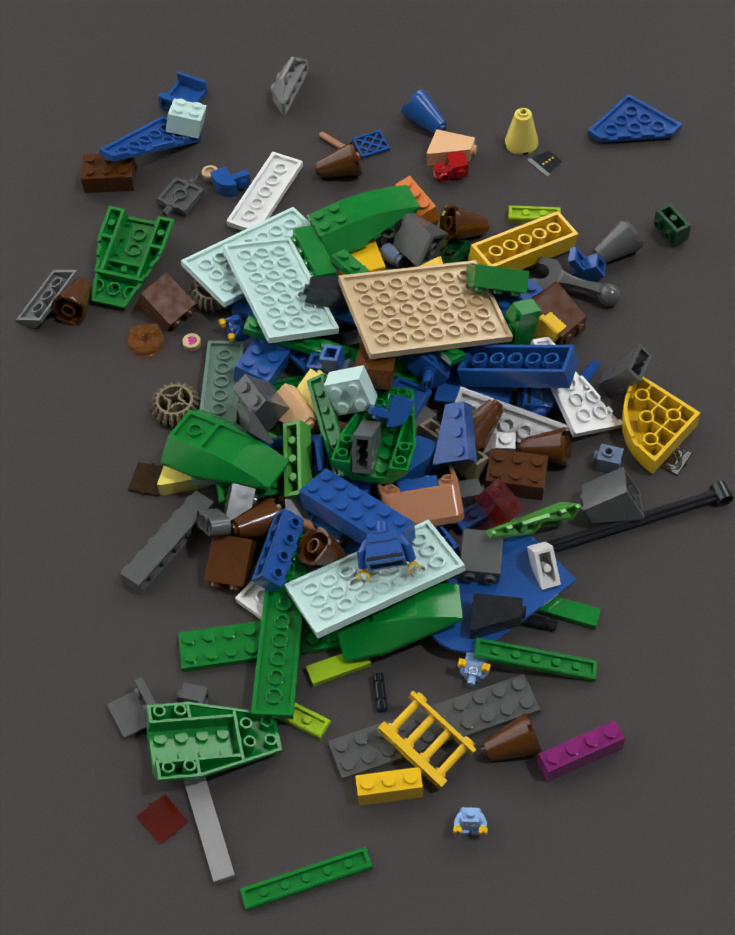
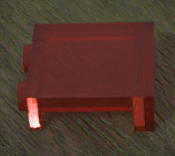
M500 478L495 480L490 486H487L473 499L496 526L510 522L525 508Z

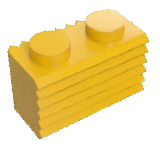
M549 312L546 316L542 314L538 319L532 339L549 337L555 343L566 328V325L553 315V312Z

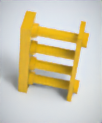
M412 691L408 697L412 700L409 706L392 724L383 722L378 727L377 732L412 765L420 767L421 773L440 790L447 782L445 779L447 771L465 752L472 755L476 750L475 744L469 737H463L430 707L426 703L427 699L420 692L416 694ZM419 707L428 717L408 738L405 737L403 739L397 734L399 732L398 729ZM435 722L444 731L424 753L421 752L419 754L413 749L414 743ZM451 737L459 744V747L439 768H434L429 764L430 758Z

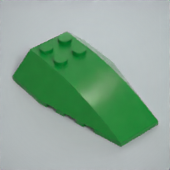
M401 185L351 196L308 214L306 217L310 225H313L331 259L332 254L345 249L351 254L366 247L370 240L379 238L383 231L395 227V223L399 220L402 221L406 214L415 213L421 208L409 187Z
M109 206L97 239L98 249L96 250L97 260L94 270L95 279L93 280L92 302L126 309L163 254L175 220L158 216L155 222L128 216L126 209Z

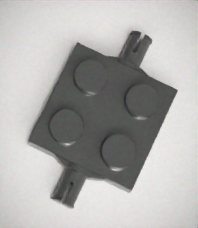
M194 174L190 180L175 177L159 195L157 203L166 207L161 212L164 217H168L171 211L187 215L204 195V188L195 184L200 179L198 175Z

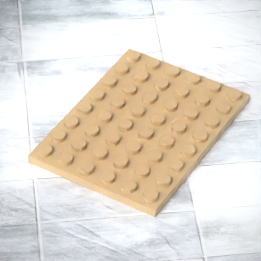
M476 260L339 275L338 277L339 285L370 359L510 342L513 335L491 290L485 289V292H477L468 285L466 268L469 265L478 264Z

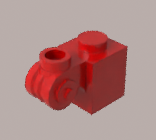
M463 150L446 154V165L441 162L434 165V178L436 180L446 182L450 178L455 180L468 177L469 165Z

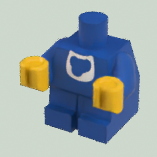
M239 315L219 319V324L222 328L228 326L226 333L230 342L245 341L250 338L249 335L243 334L245 324Z

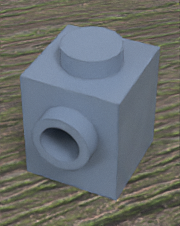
M601 444L599 451L595 450L593 461L596 462L595 470L610 473L619 469L624 449Z

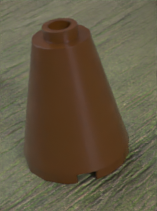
M354 142L348 143L316 161L317 165L314 166L316 175H320L321 178L362 175V168Z
M453 205L445 207L443 210L445 214L440 217L439 227L449 233L446 238L448 241L485 235L490 228V223L486 217Z
M77 278L54 298L51 310L56 313V318L59 321L68 325L83 322L90 298V282L84 278Z
M496 399L493 401L487 400L472 412L476 449L482 453L485 451L504 412L501 409L503 405Z
M563 427L522 438L521 442H518V452L547 455L548 463L569 466L570 462H566L567 457H571L570 436H566V431H569V429Z
M274 498L262 501L231 520L230 534L239 538L267 537L274 515L283 510L281 505H276L273 502L275 501Z
M318 527L319 529L316 530L310 529L302 537L298 546L301 548L300 554L298 553L300 561L317 568L324 567L348 556L333 536L322 527Z
M527 713L522 714L483 740L484 745L480 746L484 757H489L490 761L538 755L542 752Z

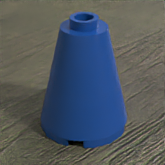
M423 89L415 92L410 97L412 100L409 104L407 102L404 104L401 113L407 119L435 134L436 129L446 130L447 123L429 94Z

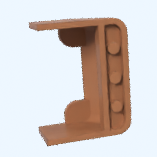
M452 465L448 466L449 474L442 476L438 480V486L400 492V489L395 485L389 484L382 487V484L376 483L378 500L414 521L415 525L428 519L433 526L456 523L464 519L458 478Z

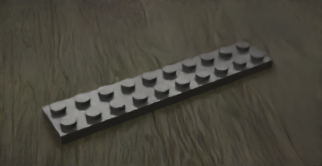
M524 674L430 706L463 737H472L507 725L524 713H527L529 717L540 713V707ZM421 709L415 711L398 729L399 732L397 734L403 739L405 737L408 738L428 715ZM396 718L391 719V720H388V721H385V722H386L387 724H389V723L392 724ZM434 722L414 743L413 749L419 754L421 752L424 753L444 730ZM382 723L328 741L342 782L354 778L356 775H363L406 760L398 750L377 732L378 727ZM449 737L441 747L455 743L456 741Z

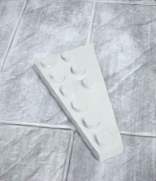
M549 337L532 339L530 345H555ZM576 371L570 388H551L573 437L622 428L621 419L617 420L612 414L613 410L609 406L606 407L600 400L601 396Z
M460 386L454 403L464 401L472 405L473 412L487 400L493 401L494 398ZM497 400L503 405L501 409L504 412L494 433H516L515 442H521L522 438L563 427L568 428L566 424Z

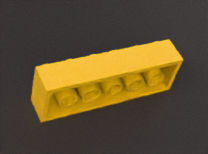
M557 211L471 244L468 260H476L480 265L522 270L536 264L540 257L552 258L569 251L570 248L575 247L578 233Z

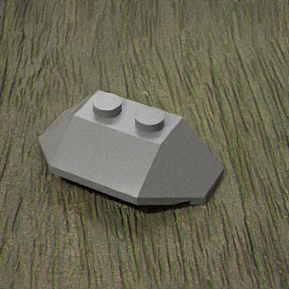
M291 56L281 72L277 74L276 82L271 86L273 101L283 116H286L308 74V60Z

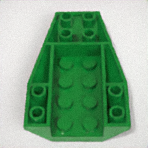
M392 387L391 390L375 388L378 395L375 402L376 406L388 408L392 394L407 397L414 401L413 389ZM414 402L408 419L396 427H387L384 424L385 418L383 420L374 419L368 411L356 412L339 435L331 458V464L351 480L387 485L408 474L416 449ZM362 420L381 422V442L372 474L352 472V438Z
M189 410L168 435L160 461L161 465L193 478L228 484L235 483L263 490H269L289 465V460L237 423L205 410Z
M438 583L338 629L337 633L345 663L385 655L463 621L459 584Z
M194 702L153 704L146 707L147 740L152 773L158 782L203 778L282 752L276 718L251 717V710Z

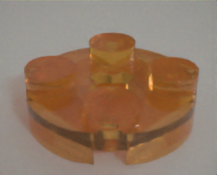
M141 324L130 328L127 342L129 349L136 352V355L148 357L156 354V350L163 347L164 337L157 324ZM144 338H149L147 342L143 341Z

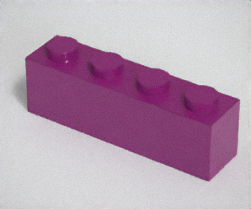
M614 720L539 753L537 765L546 781L549 782L623 749L625 737Z

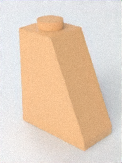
M436 129L427 151V165H435L439 162L446 164V154L462 150L467 162L470 161L472 155H475L477 151L475 137Z
M285 383L277 393L290 409L279 421L287 423L301 420L311 426L312 429L318 421L316 414L296 387Z

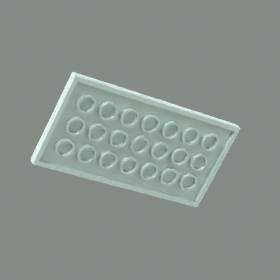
M291 207L181 260V266L223 307H226L244 298L245 295L222 251L223 245L293 236V228L310 226V223L294 207Z
M291 237L223 245L222 251L268 343L338 334L339 327L328 307L305 303L306 295H303L304 285L309 283L312 276Z
M428 519L415 525L416 539L411 542L416 555L415 561L419 563L421 568L420 571L417 565H412L410 568L411 574L408 570L409 562H407L406 566L369 571L371 576L368 581L367 575L361 573V581H359L357 575L360 569L358 568L357 552L284 585L316 637L320 638L466 571L465 564Z

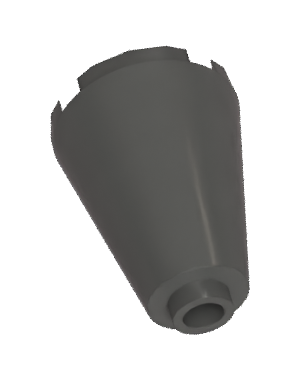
M625 219L620 220L593 249V253H598L605 263L636 252L643 247V242H639L637 238L640 236L629 221L624 222Z

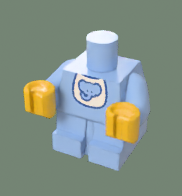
M466 652V658H459L458 660L460 673L467 680V685L470 687H474L475 682H481L488 675L491 666L486 661L473 659L474 652Z
M462 807L454 820L453 833L459 835H469V833L477 836L487 835V821L480 808Z

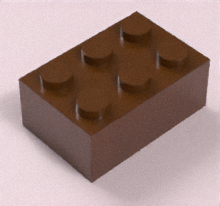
M83 154L81 182L84 193L135 191L136 163L134 157L112 162L99 154Z
M491 449L485 493L492 494L501 489L505 496L543 500L548 456Z

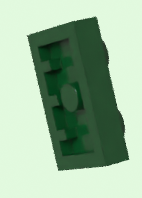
M458 239L450 241L438 257L441 256L443 264L469 261L471 244L469 240Z

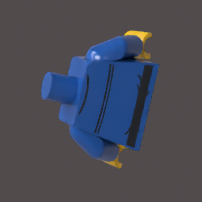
M513 387V391L518 390L517 407L541 416H546L551 409H559L551 388Z
M380 520L375 522L376 531L367 533V539L362 541L357 552L358 568L360 569L357 579L361 581V573H365L368 581L371 576L369 571L406 566L407 562H409L408 570L411 574L410 568L412 565H417L420 571V565L415 561L416 555L413 546L403 534H397L396 529H388L387 521Z

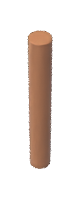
M320 132L319 137L339 149L345 146L325 132ZM356 152V153H357V156H358L359 159H360V158H361V154H359L358 152Z

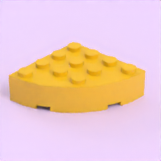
M643 376L641 382L629 386L625 396L621 421L626 445L636 460L653 474L698 426L700 412Z

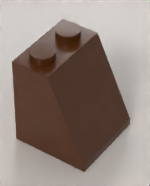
M166 272L140 294L135 307L168 331L171 328L175 329L182 322L181 319L184 317H190L194 313L193 309L196 303Z
M557 281L533 298L541 309L540 316L542 314L546 316L549 312H553V315L566 325V328L554 344H569L573 337L585 330L587 316Z
M361 339L355 367L364 365L374 388L391 390L396 379L398 356L370 359Z
M227 535L213 536L204 580L210 582L209 586L221 588L222 585H227L230 590L240 591L241 588H245L249 583L259 544L251 539Z

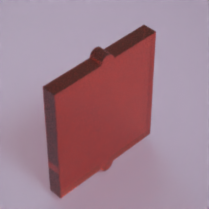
M166 794L154 803H149V807L137 815L140 822L159 844L163 843L171 835H176V831L188 823L185 816Z

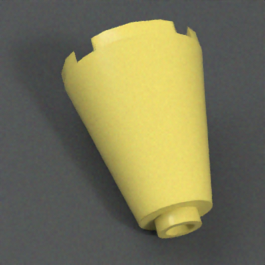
M520 108L515 111L505 137L506 148L513 154L523 155L526 152L530 154L538 146V136L533 116L527 108Z

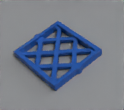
M381 130L352 138L356 150L361 154L362 159L390 150V146ZM367 138L372 139L371 142H367L366 140ZM377 140L380 141V143L374 144V141ZM364 144H368V145H369L368 148H365V147H362V146H363ZM371 146L377 147L376 150L370 149Z

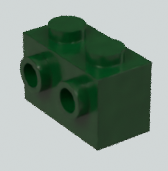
M671 203L656 209L654 226L663 233L667 241L676 246L689 239L691 224Z

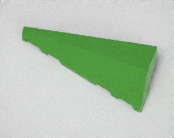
M559 502L489 529L486 533L489 538L534 535L539 528L559 526L563 520H572L582 506L580 503Z

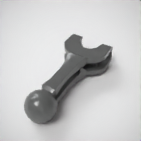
M540 257L536 263L537 269L546 274L547 277L543 279L533 278V280L544 290L557 281L566 293L591 298L607 307L616 305L620 300V290L614 284L602 285V283L590 282L572 276L563 271L561 264L552 258Z

